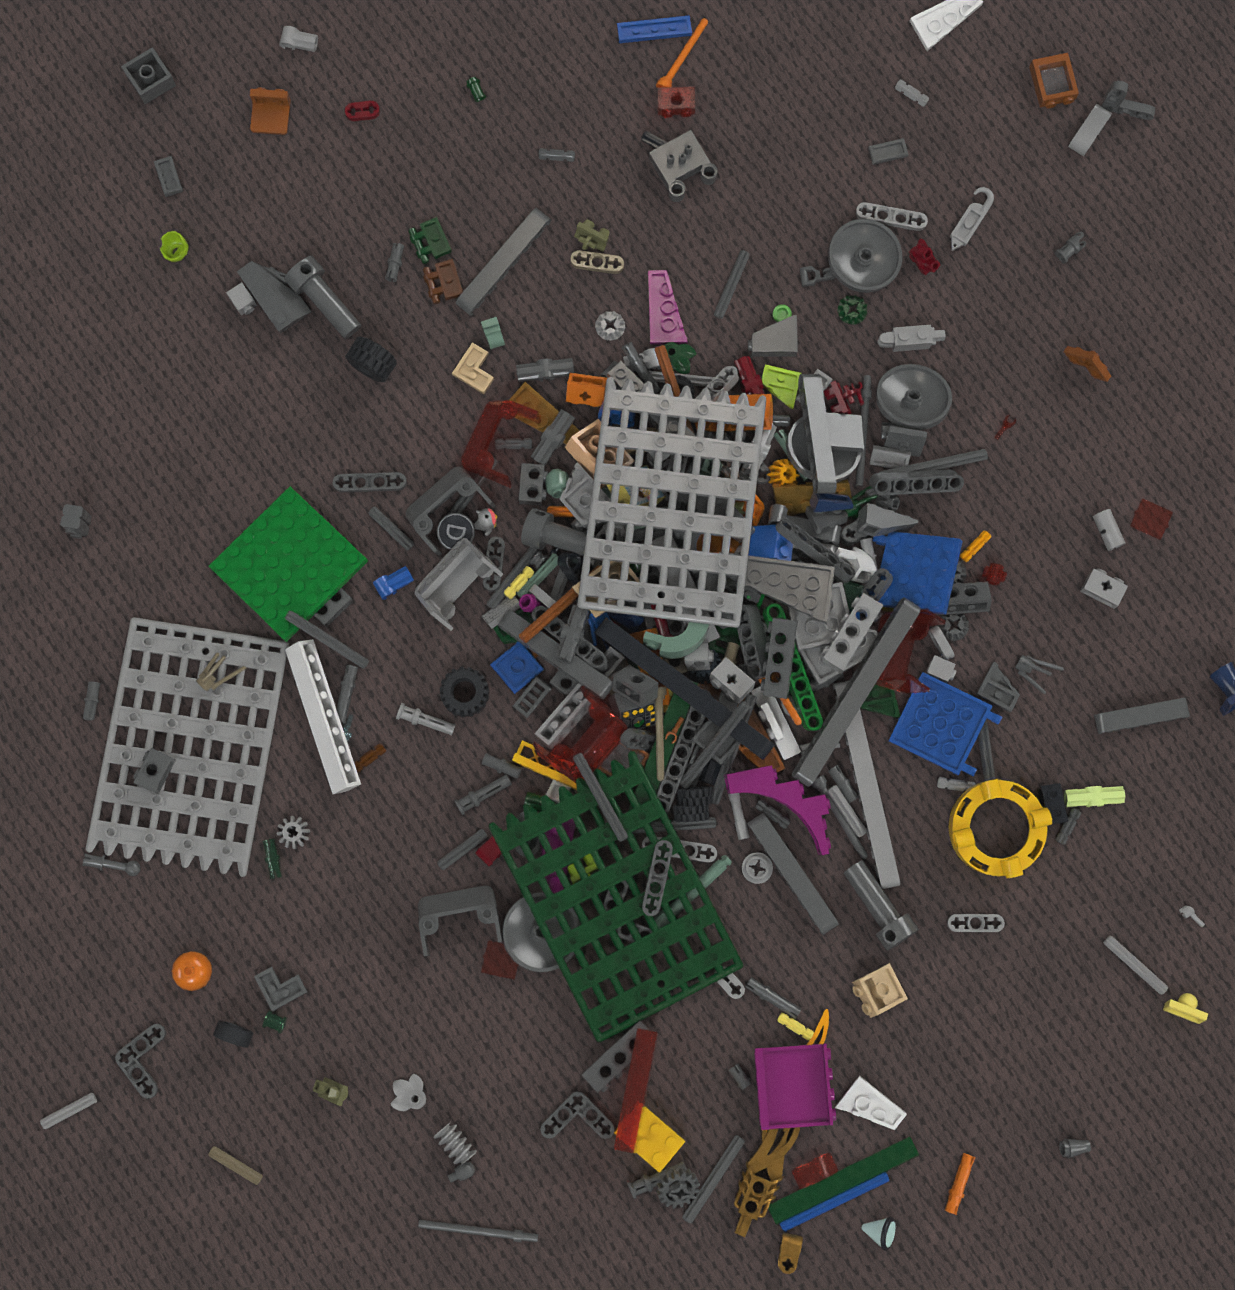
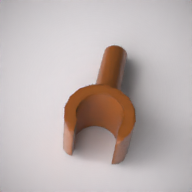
M682 717L679 718L672 731H668L665 735V739L670 734L675 736L672 744L677 740L678 729L684 721Z

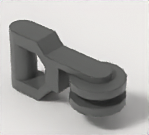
M812 266L800 268L802 287L814 286L816 282L833 280L836 277L832 273L831 268L823 270V277H820V270H816ZM812 271L816 277L814 280L809 281L808 272Z

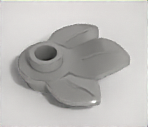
M413 1074L409 1081L399 1079L393 1082V1091L397 1096L391 1102V1106L394 1109L405 1112L410 1108L421 1109L425 1105L426 1095L423 1092V1081L418 1075ZM417 1095L418 1101L414 1103L413 1098Z

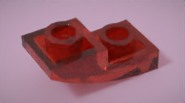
M830 1152L813 1158L811 1162L792 1170L800 1189L815 1184L838 1172Z

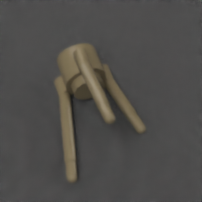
M216 653L204 671L199 675L196 682L206 691L210 688L215 690L222 683L244 671L246 667L243 666L215 683L214 681L217 678L213 673L226 659L225 656H222L212 667L219 656V653Z

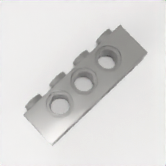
M864 593L861 598L858 596L855 598L851 605L854 608L851 614L846 613L841 621L844 624L841 630L836 629L831 637L834 640L832 645H826L821 654L824 656L821 662L841 674L883 607V604ZM856 613H864L866 619L858 620L856 618ZM852 628L856 635L853 637L848 636L846 629ZM836 645H843L846 652H837Z

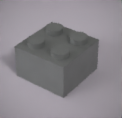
M153 47L121 66L144 104L149 103L176 86L171 74Z

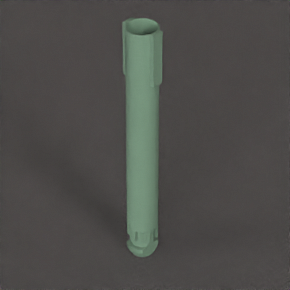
M723 855L721 860L718 859L699 877L705 889L727 869L728 865H731L732 861L726 855ZM696 888L685 893L690 903L699 895ZM679 897L669 905L675 917L684 909ZM663 910L654 917L659 928L669 924Z

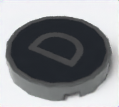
M450 513L439 522L437 536L440 543L445 548L451 550L463 538H467L472 543L475 536V527L467 515Z

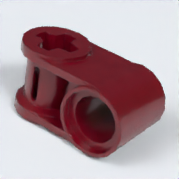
M492 836L475 854L490 867L501 856V851Z

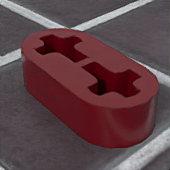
M375 101L355 102L345 107L346 118L350 121L371 120L377 118L380 114L379 105ZM371 106H373V108L376 109L373 111L372 114H370L369 111L365 110H369ZM353 108L355 109V111H360L355 112L354 116H352L351 113H348L351 112V109Z

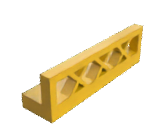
M522 740L517 753L514 754L512 759L514 763L577 790L576 780L573 776V773L579 771L576 764ZM526 746L532 749L534 757L528 759L521 756L523 747ZM546 755L550 758L552 764L543 766L539 764L537 758ZM564 763L567 765L569 772L561 774L557 772L555 765ZM570 766L575 768L576 770L571 771Z

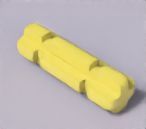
M526 566L522 574L520 573L510 584V587L506 588L504 591L505 596L512 599L516 595V591L518 592L526 584L528 578L530 579L533 576V569Z
M781 1013L777 1019L779 1023L785 1024L787 1028L798 1035L801 1034L806 1040H810L814 1034L811 1029H806L803 1024L793 1018L790 1019L785 1013Z

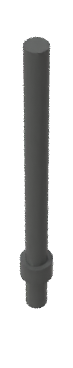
M870 375L864 376L863 389L861 390L865 403L861 407L864 450L861 452L857 465L855 485L863 487L869 402L872 399Z
M419 1220L418 1228L513 1239V1242H538V1234L525 1233L523 1230L518 1229L509 1231Z

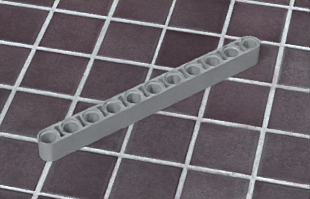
M849 680L833 684V689H836L837 696H835L836 701ZM859 709L845 731L844 736L846 745H849L850 752L848 754L850 762L854 767V780L858 784L859 790H857L859 801L862 802L863 809H861L863 819L867 823L868 840H871L872 846L870 849L873 859L875 858L876 875L880 879V887L886 889L900 886V879L863 719Z

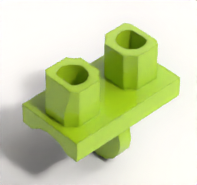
M591 854L583 857L588 866L585 868V871L590 876V873L598 868ZM574 864L568 866L572 883L574 884L581 880Z

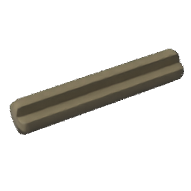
M216 1146L211 1148L208 1154L209 1157L255 1185L260 1183L263 1178L262 1174Z

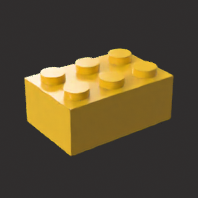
M640 1101L614 1131V1134L659 1173L685 1143L681 1136Z

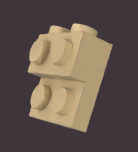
M890 963L852 982L854 985L852 988L855 996L860 997L863 1003L862 1010L870 1018L908 999Z

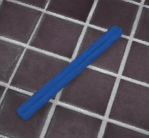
M886 1172L781 1222L780 1226L786 1232L889 1182V1177Z

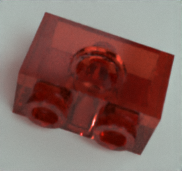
M695 87L658 88V115L670 118L673 115L690 117L692 114H695ZM678 101V102H680L681 104H680V105H673L672 102Z

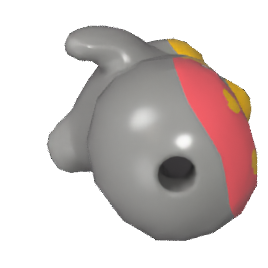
M489 508L477 510L478 519L474 523V527L477 530L486 531L485 536H488L492 529L496 527L497 515Z

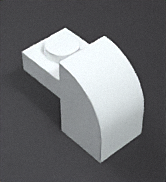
M853 547L852 550L838 548L835 552L838 557L855 570L856 574L851 581L867 584L877 571L873 559L865 551L857 547Z

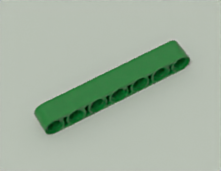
M770 604L763 610V618L767 629L769 621H773V618L769 615L770 608L776 609L777 616L775 618L786 619L783 608L779 604ZM784 634L782 636L777 635V642L784 644L786 636ZM795 644L793 663H795L797 669L794 673L791 672L789 690L798 715L802 720L803 728L808 731H814L821 728L823 720ZM776 652L779 662L782 663L784 660L783 655L780 652ZM798 680L803 684L801 691H798L795 687V683ZM803 699H807L809 701L810 705L808 709L803 708ZM810 717H813L816 720V725L814 727H811L808 724V720Z

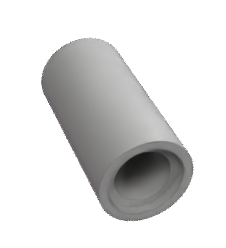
M1111 509L1104 510L1093 516L1108 551L1126 544Z

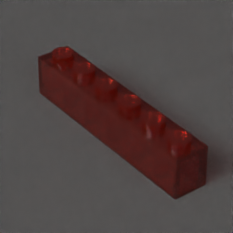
M637 1029L614 1150L636 1153L657 1046L658 1032Z

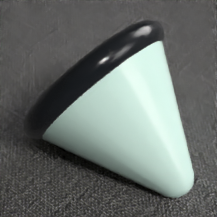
M890 1216L862 1225V1230L884 1251L889 1250L896 1231V1222L893 1217Z

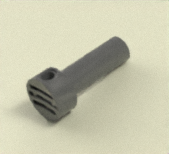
M313 256L305 257L288 271L284 277L285 282L296 295L305 292L344 340L348 339L362 325L321 278L325 272L323 267Z
M533 508L525 520L521 542L523 545L542 550L548 544L584 556L587 533L555 523L552 513ZM594 535V538L604 539V538H601V537H598V536H595V535Z
M863 860L854 864L843 873L881 928L876 937L886 951L893 949L919 931L908 913L903 916L899 915Z

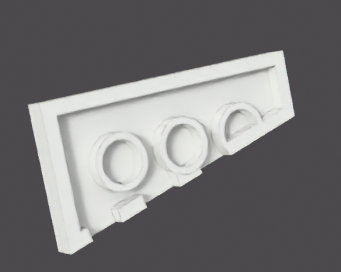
M946 0L911 17L910 23L926 51H928L982 6L983 1Z

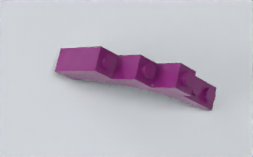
M772 765L724 775L727 794H759L785 805L807 827L814 840L818 855L829 854L831 844L829 838H826L825 830H827L826 821L824 818L822 819V815L829 814L828 809H830V801L825 795L802 799V795H804L802 783L799 784V780L776 784L775 780H778L776 769L772 768Z

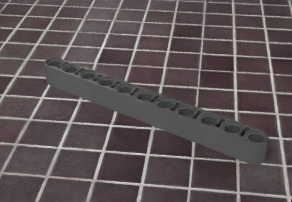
M905 597L898 602L824 720L821 728L817 731L792 772L793 778L799 780V782L807 787L813 784L921 610L919 606Z

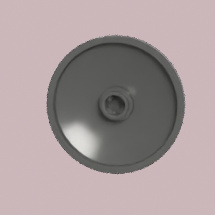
M857 219L844 224L834 234L828 248V262L834 276L847 288L862 293L876 292L887 287L898 275L902 265V249L897 237L888 227L874 220Z
M905 364L890 369L882 376L876 390V402L881 413L893 424L902 428L924 430L938 425L946 418L952 403V393L946 380L936 371L921 365Z
M801 417L794 423L788 433L786 451L789 460L796 470L812 480L803 417ZM832 449L836 482L842 481L852 474L859 463L861 452Z
M544 893L531 894L535 903L546 898ZM522 897L510 907L503 920L502 941L505 950L516 964L526 970L548 972L558 969L559 966L524 897ZM573 908L563 912L571 929L580 925ZM556 916L545 921L553 939L564 934ZM574 952L563 956L566 963L572 958Z

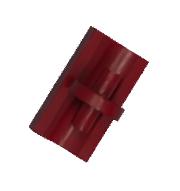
M920 238L918 244L910 249L909 257L912 262L916 263L920 272L926 276L929 271L934 273L940 267V263L935 259L932 249L928 247L925 240Z
M836 380L831 382V386L823 392L828 401L837 398L839 402L830 406L832 413L852 414L846 399H848L850 404L855 403L853 396L857 394L856 389L850 390L849 386L845 385L843 386L845 393H843L840 383H837Z

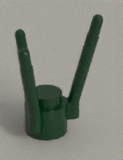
M868 486L852 497L853 509H845L848 517L858 518V511L861 510L860 505L877 498L875 494L860 501L856 500L864 495L865 491L870 489L871 486Z

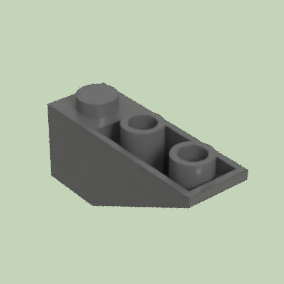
M868 503L859 511L857 531L873 537L887 535L891 532H905L912 529L918 523V520Z

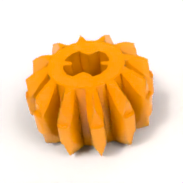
M788 459L776 460L773 462V465L768 467L770 473L767 474L770 477L768 483L779 484V486H785L787 483H798L796 478L800 475L796 474V468L793 467Z

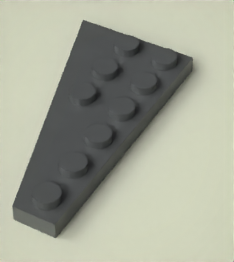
M729 553V555L740 556V554ZM748 556L745 586L827 624L835 567ZM726 575L727 578L738 581L737 576Z

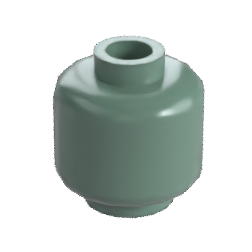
M553 469L547 474L545 485L549 495L554 498L561 497L569 479L568 473L561 471V469Z

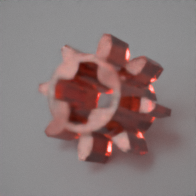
M990 563L989 567L986 566L984 568L982 577H986L985 582H988V584L999 586L1000 582L1006 580L1007 572L1003 571V565Z

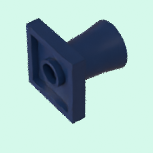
M1232 662L1222 666L1209 677L1227 697L1219 709L1223 716L1235 710V667Z

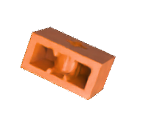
M570 373L567 382L566 402L586 404L592 407L601 406L604 402L607 378Z

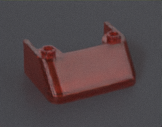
M511 400L488 402L461 457L463 467L470 472L511 488L512 484L507 475L492 470L494 457L487 449L502 418L510 420L519 415L540 424L541 418L538 411Z
M928 608L921 609L875 685L903 693L930 692L929 687L918 681L913 675L907 674L914 641L924 639L928 634L930 626L945 625L946 621ZM887 612L882 616L878 634L892 612Z
M581 686L580 690L584 697L591 702L588 712L595 721L571 749L564 744H558L550 752L537 742L533 743V747L539 757L575 783L577 778H584L573 757L582 753L593 772L602 765L619 745L622 734L628 729L625 722L605 702L584 686Z

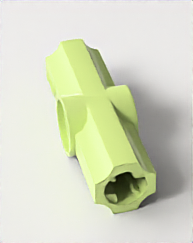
M1123 786L1085 787L1084 789L1065 790L1063 795L1065 807L1104 806V804L1125 803V790Z

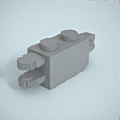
M931 325L895 327L892 332L880 334L878 345L881 348L892 347L893 352L929 349L931 345H936V341L945 340V330H935Z

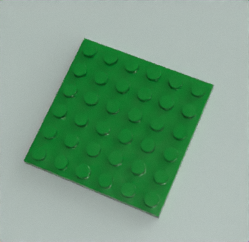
M289 487L209 567L287 642L300 628L285 619L286 614L291 610L308 621L368 560L293 488Z

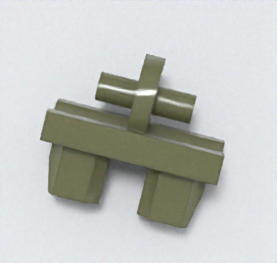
M588 219L583 223L579 222L574 237L583 243L582 249L586 251L591 247L592 249L596 248L604 252L610 231L605 228H601L599 232L594 230V223Z
M324 1077L323 1081H315L313 1091L318 1093L319 1097L342 1106L343 1101L348 1096L347 1086L327 1077Z

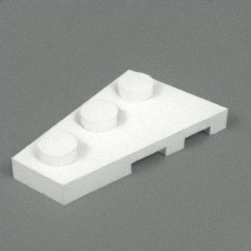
M860 1075L835 1106L837 1109L850 1112L853 1115L866 1118L893 1130L897 1128L907 1115L905 1111Z

